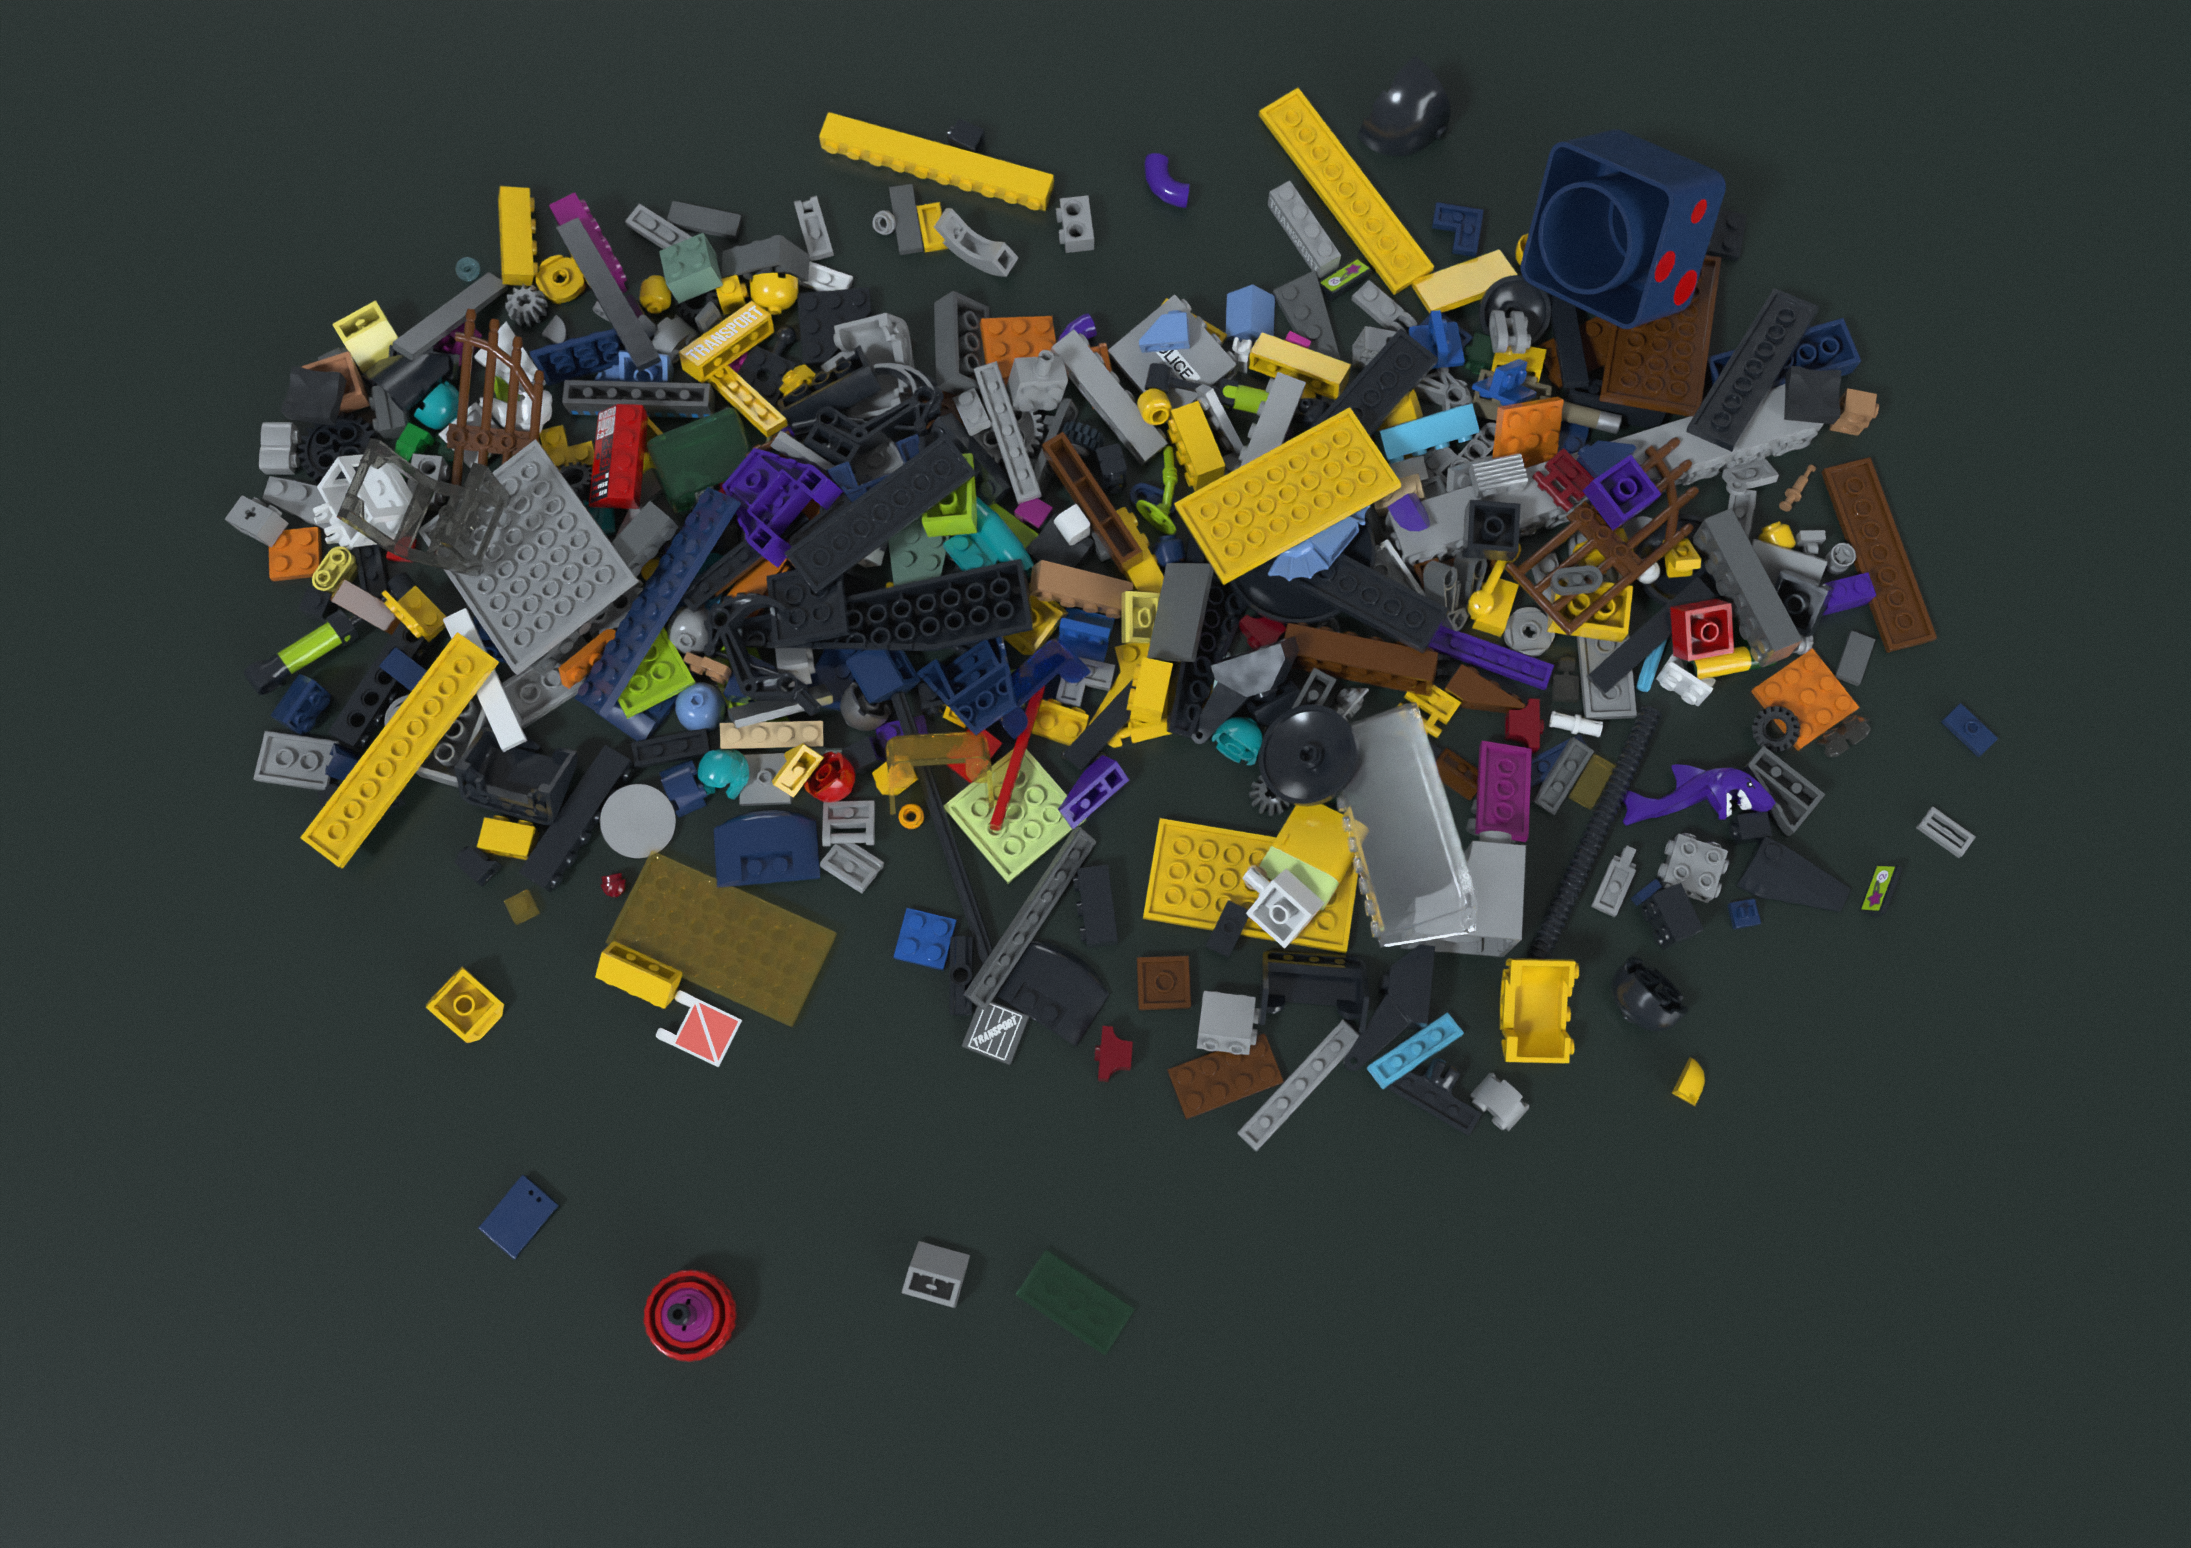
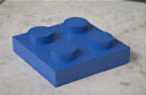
M906 908L894 959L944 971L950 950V937L954 935L957 920Z

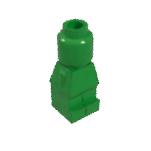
M411 423L407 424L401 436L397 439L393 456L396 459L393 462L404 481L410 473L409 468L411 467L413 454L423 455L428 446L432 447L435 439L428 432Z

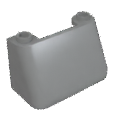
M883 313L834 326V343L837 348L847 353V358L855 354L854 348L861 345L873 369L874 364L897 363L914 367L909 330L902 318ZM877 375L882 390L878 391L873 397L864 398L857 402L852 408L845 410V414L849 417L865 418V421H869L913 397L912 391L906 383L894 376Z

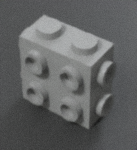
M1678 834L1672 840L1669 839L1665 847L1664 854L1668 856L1666 862L1661 863L1657 873V877L1660 878L1659 883L1665 889L1681 883L1688 897L1708 903L1714 897L1717 898L1720 893L1722 883H1719L1721 874L1726 872L1729 860L1726 859L1728 851L1721 849V845L1717 843L1698 841L1697 837L1692 834Z
M1204 991L1197 1048L1207 1051L1230 1052L1236 1055H1249L1250 1045H1256L1257 1029H1252L1253 1024H1258L1260 1009L1255 1008L1256 997Z

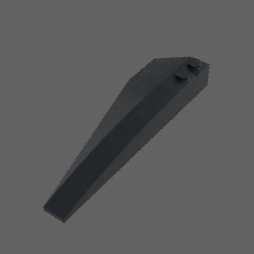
M1190 532L1185 563L1210 564ZM1215 571L1212 576L1195 662L1171 661L1173 666L1169 680L1167 732L1185 738H1191L1201 715L1203 702L1210 694V686L1214 679L1211 665L1226 656L1239 626L1241 613L1247 607L1235 592L1231 582L1223 585Z

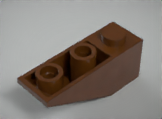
M1461 664L1444 692L1460 701V707L1465 709L1508 713L1509 710H1521L1526 706L1517 695L1506 693L1500 689L1501 687L1497 682L1490 679L1486 680L1479 675L1480 673L1471 666L1466 667Z

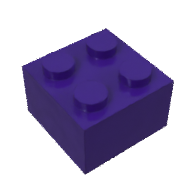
M1631 454L1595 478L1583 490L1584 494L1613 531L1651 505L1662 495Z

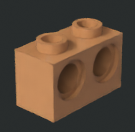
M1847 388L1839 399L1840 418L1835 424H1830L1829 430L1858 436L1864 428L1869 426L1872 418H1876L1878 414L1877 394Z

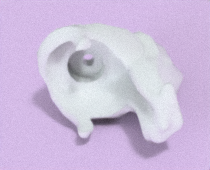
M519 388L518 394L521 396L519 397L520 401L517 403L515 431L529 432L532 401L526 391ZM543 390L539 434L542 431L543 425L552 415V395L546 390ZM480 397L479 406L482 407L483 397ZM493 398L492 415L505 428L507 403Z

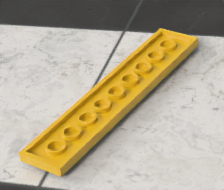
M1299 88L1259 111L1260 118L1394 295L1410 286L1413 281L1433 271L1434 265Z
M457 632L300 838L336 866L343 868L495 669L499 661Z

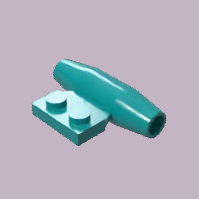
M976 496L977 533L955 535L943 543V548L962 571L994 565L998 561L1003 563L1021 559L1027 571V577H1030L1034 563L1022 542L1002 518Z

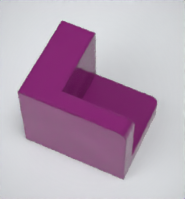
M1036 498L1020 503L1014 514L1022 523L1025 524L1028 521L1037 528H1040L1046 518L1051 519L1053 516V507Z

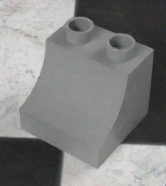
M1481 832L1479 841H1472L1458 860L1452 884L1439 893L1417 898L1402 918L1401 948L1414 949L1419 944L1435 946V951L1504 957L1522 940L1526 845L1511 844V834L1506 832Z

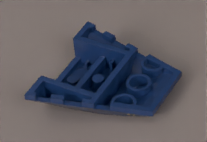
M1003 636L981 641L947 666L935 659L916 672L975 735L1017 707Z

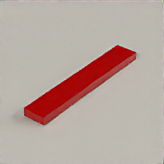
M1036 681L990 822V829L995 831L1001 830L1039 711L1040 702L1044 695V684Z

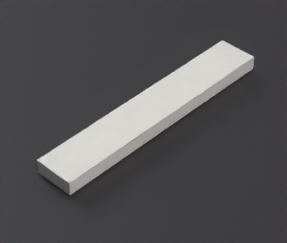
M466 608L443 619L451 639L458 632L487 653ZM494 669L476 694L497 741L505 752L526 742L527 739Z

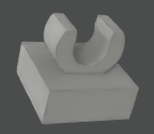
M1825 530L1799 531L1794 537L1796 541L1794 548H1803V553L1814 556V554H1818V548L1826 540Z

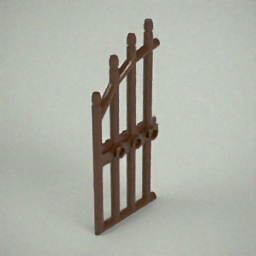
M467 309L464 333L456 332L455 334L456 342L463 343L457 424L449 423L446 439L447 448L454 449L450 505L461 497L464 450L479 452L477 485L487 477L489 453L503 454V465L535 439L539 442L544 371L536 370L534 375L535 383L532 384L521 367L522 337L514 336L511 356L498 346V330L500 327L498 319H491L488 341L475 337L474 320H476V312L474 309ZM473 346L487 351L481 427L467 425ZM497 358L510 368L505 429L491 428ZM519 382L532 401L529 432L515 431Z
M1672 438L1659 450H1656L1653 445L1645 450L1649 458L1640 467L1645 473L1652 467H1656L1662 479L1655 486L1660 493L1666 489L1669 506L1629 540L1624 542L1615 533L1618 528L1613 531L1597 514L1599 512L1594 505L1590 506L1584 501L1567 515L1566 518L1571 522L1568 526L1520 566L1517 567L1513 562H1510L1505 567V570L1568 636L1674 548L1694 529L1688 523L1680 528V531L1676 532L1679 510L1699 492L1698 488L1693 486L1685 494H1682L1679 498L1677 497L1675 481L1683 475V472L1690 469L1692 462L1687 459L1670 472L1663 461V458L1671 450L1678 447L1680 444L1679 438ZM1667 521L1664 543L1642 561L1632 549ZM1579 530L1588 541L1534 585L1524 574ZM1596 548L1605 558L1604 561L1596 566L1602 575L1613 566L1621 574L1622 578L1569 622L1559 611L1579 594L1562 595L1554 603H1551L1542 592L1550 586V580L1555 571L1561 568L1573 567ZM1584 578L1585 583L1592 584L1591 579Z

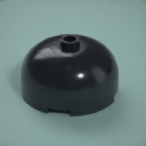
M1629 957L1615 972L1611 982L1612 997L1622 1016L1627 1021L1649 1031L1659 1032L1672 1028L1689 1011V1008L1681 1003V1000L1684 998L1683 995L1656 968L1653 971L1651 968L1642 965L1644 963L1642 959ZM1660 983L1664 986L1661 990L1656 988Z

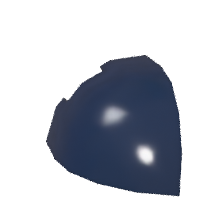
M334 743L329 754L333 758L329 765H326L325 775L345 780L363 755Z

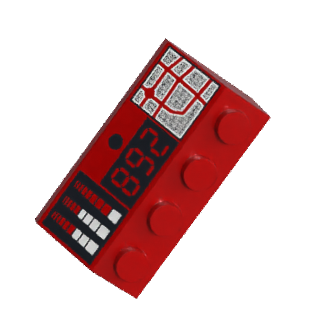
M617 404L598 413L589 507L639 509L648 415L643 405Z

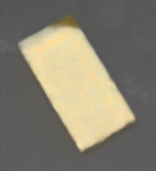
M1593 754L1570 793L1569 798L1591 810L1605 787L1609 775L1612 774L1611 770L1615 768V765Z

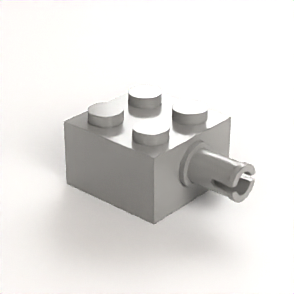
M1042 350L1038 357L1014 359L1006 386L1013 411L1027 412L1030 410L1044 409L1049 411L1058 409L1068 382L1063 356H1054L1051 351Z

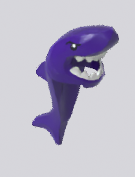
M1675 764L1671 766L1676 779V790L1660 798H1646L1627 790V794L1623 795L1624 800L1622 801L1627 808L1623 824L1628 826L1645 819L1658 818L1680 811L1706 799L1719 814L1718 820H1726L1732 814L1730 800L1737 799V805H1740L1742 810L1752 809L1758 812L1769 811L1776 802L1758 781L1741 770L1734 768L1702 770L1688 765Z

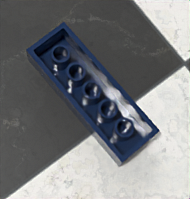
M1841 318L1808 328L1772 388L1785 384L1786 373L1791 366H1799L1817 371L1841 370V376L1852 373L1861 362V359L1844 319ZM1735 350L1707 358L1704 383L1708 393Z

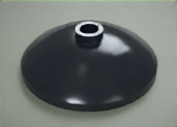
M1521 275L1506 276L1497 280L1486 290L1479 306V322L1484 334L1491 341L1489 321L1493 310L1504 311L1505 318H1509L1507 310L1512 307L1514 311H1522L1524 316L1527 317V334H1530L1531 344H1533L1544 334L1550 321L1551 305L1547 293L1529 284Z

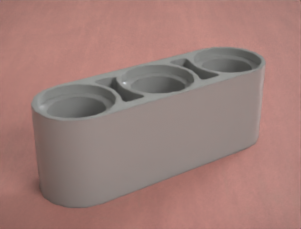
M1496 423L1484 425L1480 432L1474 436L1453 460L1450 468L1491 456L1493 454L1494 440H1488L1485 435H1492L1495 438ZM1470 452L1478 453L1480 458L1472 457Z

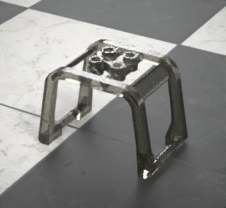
M370 438L336 517L385 550L399 557L475 577L479 576L483 567L482 560L504 508H507L511 496L485 465L473 462L464 484L465 487L449 484L428 477L381 440ZM385 463H388L418 484L394 540L364 520V501L357 495L370 466L379 469ZM481 485H483L490 493L480 491ZM434 492L450 496L447 505L440 508L437 524L429 534L431 543L428 551L412 549V544ZM460 499H463V503L460 507L459 512H457L456 508L458 506V503ZM481 504L495 507V511L475 556L470 551L472 543L469 538L472 531L478 529L481 525V520L477 513ZM440 547H446L450 551L448 557L437 555Z

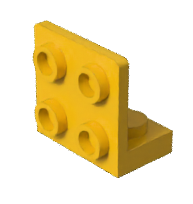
M416 585L399 601H396L386 590L381 593L387 599L384 604L418 639L423 636L430 642L446 627L443 621L446 616Z

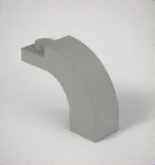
M946 208L934 226L945 239L943 244L959 258L981 271L1006 277L1018 260L1017 255L1005 242L991 241L978 235L966 225L953 209Z

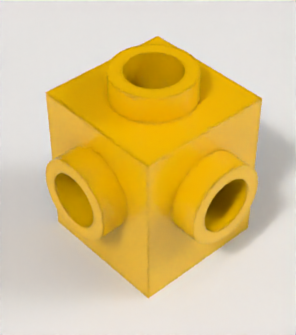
M805 364L795 367L793 371L789 370L782 378L784 383L779 390L786 396L803 383L810 385L816 374Z

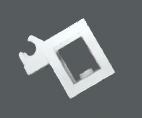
M388 452L337 457L317 486L326 503L313 508L315 516L322 513L321 516L314 518L316 524L330 523L332 525L324 529L326 536L335 533L325 538L327 544L339 543L341 547H345L348 550H352L353 547L396 542L406 535L422 513L421 508ZM371 465L363 477H358L353 468ZM342 470L347 479L335 480Z

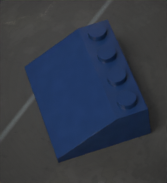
M613 328L603 332H593L581 338H571L566 342L555 345H545L540 349L530 351V355L538 370L544 371V380L550 386L565 382V380L602 372L614 365H619V351H626Z

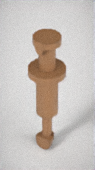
M1809 465L1805 474L1799 476L1793 487L1785 491L1787 498L1779 504L1783 511H1790L1793 501L1797 502L1801 499L1800 493L1808 482L1807 477L1816 470L1814 465Z

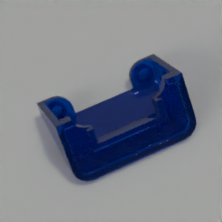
M1060 639L1049 640L1011 673L1017 707L998 721L1010 736L1015 739L1027 728L1028 718L1021 707L1027 700L1057 674L1069 683H1078L1091 671L1065 642Z

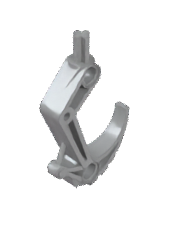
M1448 367L1437 368L1436 372L1427 374L1414 388L1418 398L1442 405V411L1465 404H1472L1473 398L1470 396L1467 388V383L1454 379L1448 373ZM1436 377V378L1439 380V382H1437V381H1435V380H1433V379H1431V378ZM1321 395V400L1329 403V405H1332L1335 401ZM1454 396L1458 398L1459 401H1451L1449 397Z

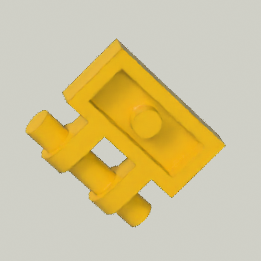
M1433 684L1431 697L1407 692L1404 698L1412 702V704L1408 708L1400 703L1395 711L1402 715V719L1406 722L1411 721L1422 728L1421 731L1426 735L1429 733L1438 738L1442 730L1434 724L1439 720L1447 725L1461 702ZM1418 708H1421L1431 716L1426 720L1415 712Z

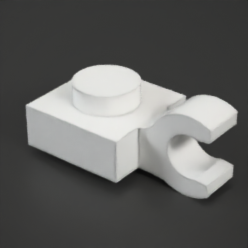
M1235 337L1232 349L1235 351L1234 356L1238 361V372L1247 373L1252 341L1242 339L1241 343L1239 338Z

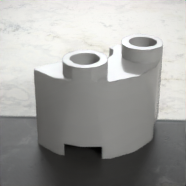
M675 315L674 319L670 320L666 317L657 325L658 331L653 334L652 344L658 354L668 355L671 363L674 364L680 359L679 351L698 339L700 334L678 315Z
M1489 1073L1469 1095L1473 1099L1472 1104L1481 1112L1488 1110L1494 1116L1492 1122L1503 1131L1504 1129L1510 1131L1529 1109V1105L1521 1100L1523 1096L1505 1080L1501 1082L1494 1073Z

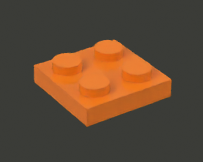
M319 527L284 530L274 545L269 547V577L272 581L310 578L322 562L321 530Z

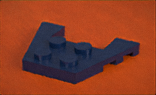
M918 434L895 442L903 464L919 453ZM848 461L826 470L827 474L843 490V493L851 502L891 474L889 473L858 486Z

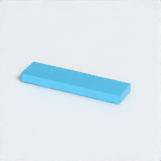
M1447 1012L1370 1064L1367 1070L1380 1087L1384 1089L1461 1037L1464 1032Z

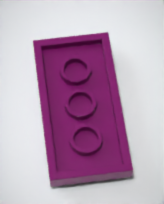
M1488 741L1481 742L1479 746L1475 834L1480 835L1481 832L1500 831L1511 834V840L1527 841L1529 836L1532 749Z

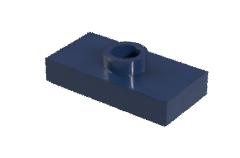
M1961 703L1941 721L1977 757L1981 756L1998 739Z

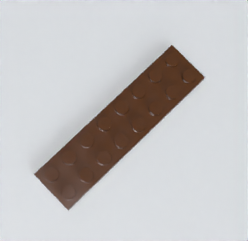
M1871 457L1825 468L1821 473L1845 540L1855 550L1856 558L1854 564L1858 575L1869 573L1876 596L1869 602V606L1886 653L1934 641L1937 638Z

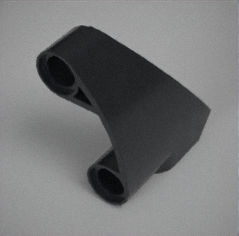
M421 354L412 361L404 355L392 356L376 362L361 375V378L370 389L373 386L383 388L389 393L396 406L406 413L422 400L423 396H428L437 386L443 383L442 378L450 372L449 357L446 355Z

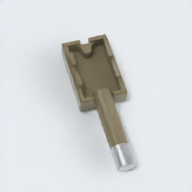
M1481 369L1478 381L1493 376L1495 372ZM1526 376L1525 381L1521 385L1537 392L1535 398L1526 402L1551 398L1552 386L1537 383V377ZM1475 390L1472 402L1475 416L1496 421L1498 407L1503 405L1494 398L1480 396L1479 392ZM1566 401L1563 402L1561 421L1614 434L1618 433L1622 420L1621 415Z

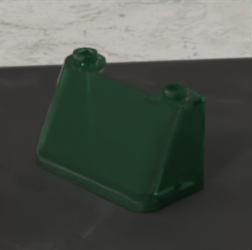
M728 408L652 438L647 443L646 450L651 469L675 514L680 511H686L693 506L696 500L695 493L726 481L746 458L745 454L752 451L754 446L737 410Z

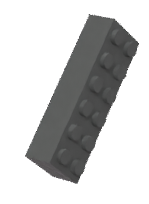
M1731 508L1704 519L1693 537L1694 547L1698 553L1701 552L1705 560L1704 564L1707 572L1712 574L1716 581L1718 593L1724 596L1727 602L1731 603L1732 617L1736 618L1739 624V632L1742 638L1747 639L1751 647L1753 659L1759 662L1762 668L1789 657L1801 643L1802 638L1734 511Z

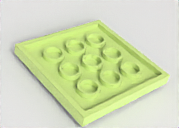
M1027 749L1001 830L995 831L990 829V822L1013 750L944 805L945 811L1008 884L1073 831L1058 810L1067 795Z

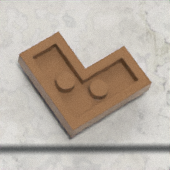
M687 652L683 659L689 665L688 670L699 675L705 672V675L711 677V680L722 685L729 681L733 672L728 666L705 656L701 658Z

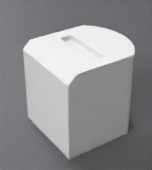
M1077 504L1059 514L1054 520V524L1069 545H1075L1090 535V522Z

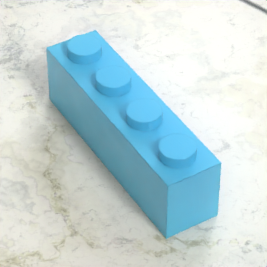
M1465 404L1375 431L1374 437L1377 448L1385 460H1389L1390 464L1404 460L1403 455L1412 453L1413 457L1427 453L1426 448L1435 446V449L1438 450L1449 447V441L1458 439V442L1461 443L1472 440V434L1479 433L1480 431L1473 404Z

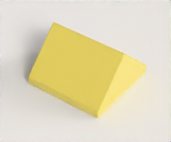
M1136 591L1121 593L1122 643H1150L1160 593Z

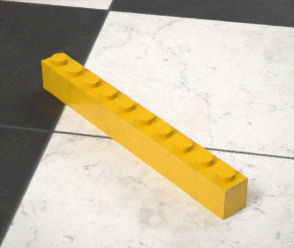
M830 112L827 114L819 135L822 149L829 153H840L853 160H865L875 166L883 165L892 168L896 172L911 173L921 179L929 178L936 180L942 185L950 184L957 186L964 191L972 190L989 198L997 197L1004 199V201L1010 204H1022L1032 210L1046 211L1054 188V175Z

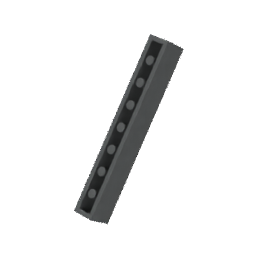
M649 501L614 539L612 544L637 577L642 567L657 555L660 547L674 536L678 526L669 516ZM608 606L530 666L542 676L552 671L558 660L573 648L576 640L590 629L591 624L598 616L605 613Z

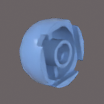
M695 682L694 685L680 692L675 701L676 715L680 723L689 731L706 728L707 732H711L717 729L720 723L724 721L727 704L722 693L711 684Z

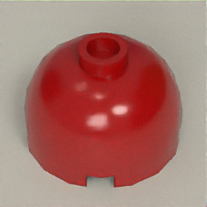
M830 751L823 754L824 758L804 783V787L810 795L825 803H834L847 797L855 783L853 766L839 752L835 754Z

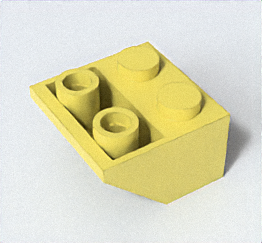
M376 300L333 323L335 330L362 373L366 372L379 360L388 358L389 346L393 345V341L399 338Z

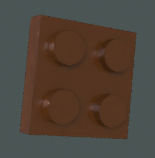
M1189 956L1137 958L1139 1010L1191 1008Z

